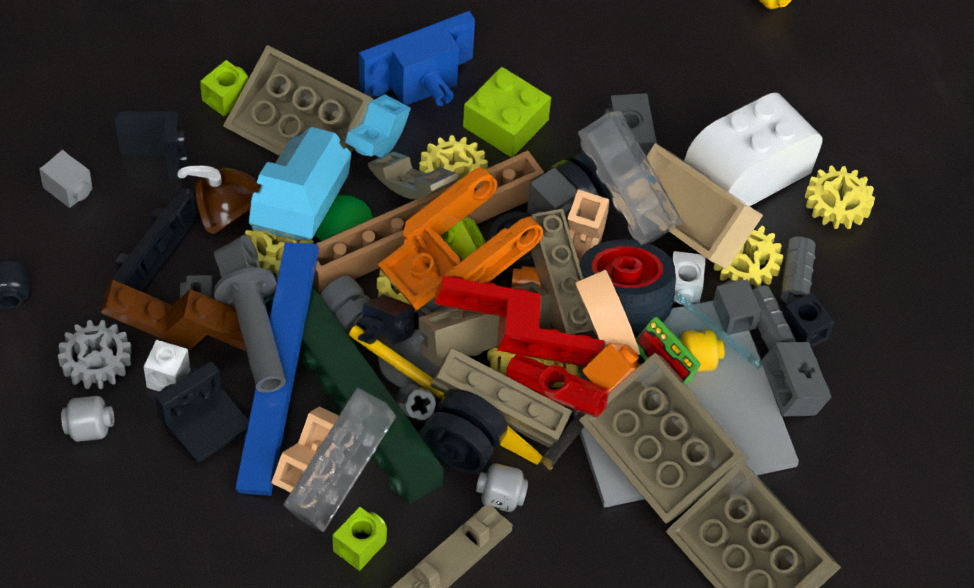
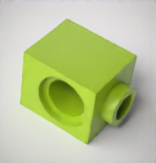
M225 60L200 81L202 101L225 117L233 109L249 76L241 67H235Z
M359 507L333 534V552L360 571L385 545L387 541V526L376 513H368ZM358 534H367L369 537L366 539H358L354 536Z

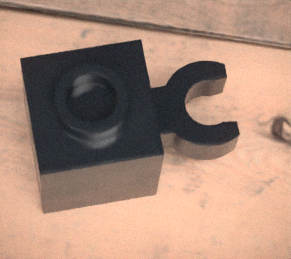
M384 294L364 303L363 316L359 324L362 325L361 328L365 332L358 336V340L373 344L378 339L382 343L395 346L411 338L415 330L414 307Z

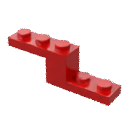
M442 276L435 292L434 304L499 316L497 351L586 367L604 349V340L594 339L588 335L577 336L561 333L556 329H540L541 294L529 292L522 288L501 287L490 282L469 281L459 276Z

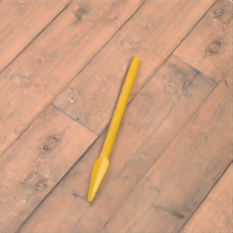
M355 325L349 333L351 338L420 386L430 390L439 399L444 393L430 386L434 378L378 339L373 344L358 340V336L365 332L359 326ZM508 426L507 434L500 443V446L550 471L553 468L552 464Z

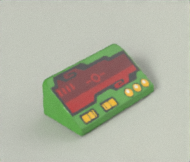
M653 318L636 338L640 356L645 361L654 353H657L667 361L686 385L693 381L701 365L700 362L659 318Z

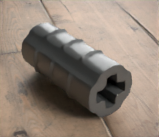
M793 237L789 239L787 244L780 298L785 303H788L795 297L800 296L802 298L810 294L812 273L814 271L813 263L816 258L814 256L816 244L810 238Z
M759 286L752 291L761 309L757 327L768 350L776 342H796L791 328L785 319V315L782 313L769 286Z
M413 383L400 388L396 399L402 413L419 420L428 419L433 414L436 406L434 395L430 390L425 387L416 386ZM419 396L420 398L417 399L418 406L414 408L412 406L415 404L414 397Z

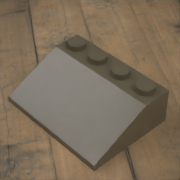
M267 45L223 127L278 156L281 155L291 138L296 135L298 137L306 129L314 127L336 133L340 138L339 144L343 149L347 147L351 153L355 148L345 143L347 134L350 130L363 124L369 104L374 99Z
M657 353L649 357L609 393L607 405L602 414L597 418L585 414L579 419L666 524L696 503L740 461L745 464L750 459L667 361Z
M742 461L736 464L666 530V533L715 588H820L841 568L751 468Z

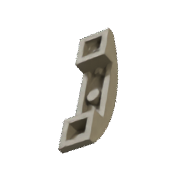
M397 152L389 153L368 163L369 169L384 185L395 193L409 199L425 198L453 185L458 180L457 173L444 168H438L430 173L413 169L409 156Z

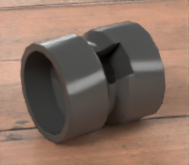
M348 275L342 276L330 283L323 290L319 298L322 307L331 318H335V323L346 337L351 338L349 333L355 325L360 328L362 327L359 321L363 316V304L371 301L369 296L364 295L363 289L356 280Z

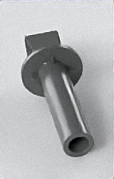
M242 235L214 251V257L222 277L214 287L215 300L235 308L256 389L262 393H270L281 389L286 383L264 302L274 293L277 284L273 273L260 268L258 253L252 241L247 236Z

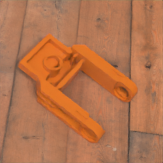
M485 168L474 169L405 222L403 231L404 244L378 264L384 275L416 311L435 297V292L442 276H459L465 280L480 283L490 282L534 248L543 236L542 227L531 216L516 222L509 229L504 228L463 261L440 237L490 199L495 193L497 181ZM484 181L482 186L474 191L475 187L480 182ZM529 230L523 237H521L524 232Z

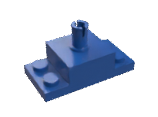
M470 11L359 52V91L369 97H374L393 90L400 103L404 105H409L429 96L434 98L438 106H443L441 97L448 104L454 97L450 88L457 86L458 65L473 58L475 18Z

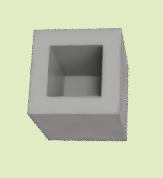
M63 150L39 169L43 188L69 208L78 201L84 200L93 189L90 170Z

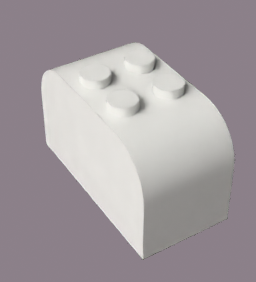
M770 93L707 126L691 143L684 161L751 206L811 174L822 145V136L779 93Z

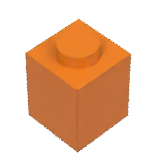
M610 343L582 371L592 383L607 388L610 393L640 366L637 361L639 356L627 344Z

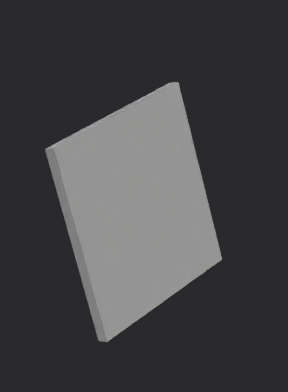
M713 301L672 308L669 317L663 323L678 339H680L682 332L686 330L711 329L714 331L717 339L723 340L725 355L724 359H719L717 368L714 371L697 372L693 381L687 384V386L748 455L750 459L745 464L756 475L797 467L799 460L750 331L726 336L713 306ZM642 331L633 332L635 340ZM638 355L639 359L637 361L642 365L645 360ZM578 366V373H580L581 379L591 382L582 371L585 367ZM572 409L603 508L645 499L579 421L585 413Z

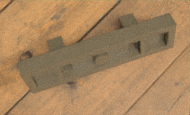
M485 505L391 588H448L512 531L513 524L500 515L494 507ZM468 534L477 540V545L467 537Z

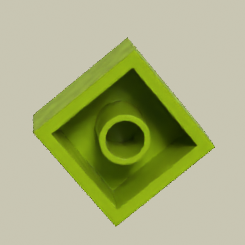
M501 67L464 104L463 127L512 158L549 120L551 97Z

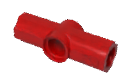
M520 354L512 357L507 366L505 376L562 406L565 405L597 418L603 413L607 405L609 396L607 388L571 375L562 366H548ZM556 382H564V384L560 388L555 390L550 389L552 384Z

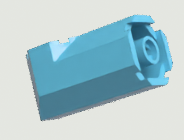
M310 127L298 137L296 135L290 139L275 164L266 163L257 180V184H261L259 192H254L251 200L249 224L252 225L254 230L293 240L313 238L349 175L351 153L347 147L345 149L342 148L339 144L340 138L336 133Z

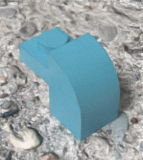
M385 94L370 102L363 124L348 132L345 143L354 147L355 151L362 155L383 157L389 154L403 132L411 108Z

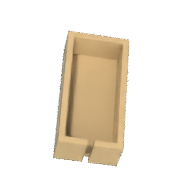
M655 143L640 165V168L657 177L658 181L655 184L635 173L623 191V199L701 255L728 269L763 215L688 163Z

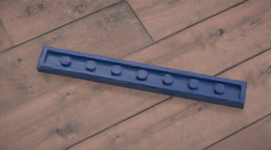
M285 242L269 321L286 383L281 389L270 393H262L255 389L235 488L238 493L272 495L273 484L271 482L278 464L319 254L317 244Z

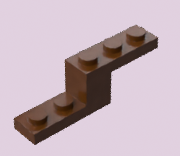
M112 280L107 285L100 312L188 350L193 348L206 335H209L246 351L235 308L192 289H189L171 305L115 280Z

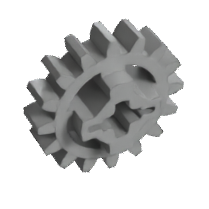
M88 320L86 328L76 324V333L74 335L68 332L64 334L66 343H59L60 354L58 359L60 366H62L63 375L65 377L71 376L72 384L76 385L82 380L84 381L85 389H89L92 383H97L98 388L102 389L103 381L108 380L111 384H115L116 374L120 376L126 375L125 366H131L130 354H132L131 344L127 340V334L125 332L119 333L118 325L114 324L110 328H106L105 320H101L98 326H94L92 321ZM113 346H115V348L117 349L116 356L113 355ZM74 353H77V363L73 360Z

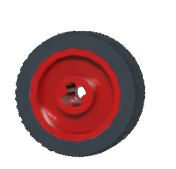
M623 239L599 243L586 251L580 260L583 278L585 279L604 270L607 271L632 332L643 331L655 317L659 318L662 322L669 317L674 303L676 273L674 262L666 252L645 242Z

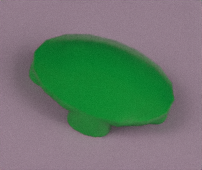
M337 195L314 235L320 241H324L373 219L371 210L358 198L349 195Z

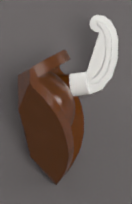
M188 166L180 169L177 173L179 178H185L187 175L198 176L196 181L198 209L206 231L212 234L227 229L249 215L253 193H258L261 184H257V180L252 176L231 168L215 169L209 166Z

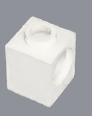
M673 252L672 261L674 262L676 273L674 302L683 305L700 303L706 258L703 255Z
M156 340L144 365L147 388L161 391L164 387L176 384L187 377L190 372L188 349Z

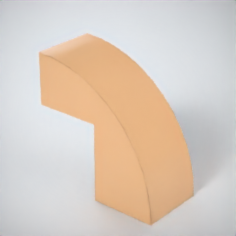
M578 189L567 220L580 265V260L586 251L601 243L608 214L609 199Z
M601 271L576 282L575 285L579 297L591 320L596 339L604 340V348L610 343L627 344L640 355L631 326L607 271Z
M322 407L309 412L299 442L281 454L271 483L302 498L314 486L326 469L342 439L349 420Z

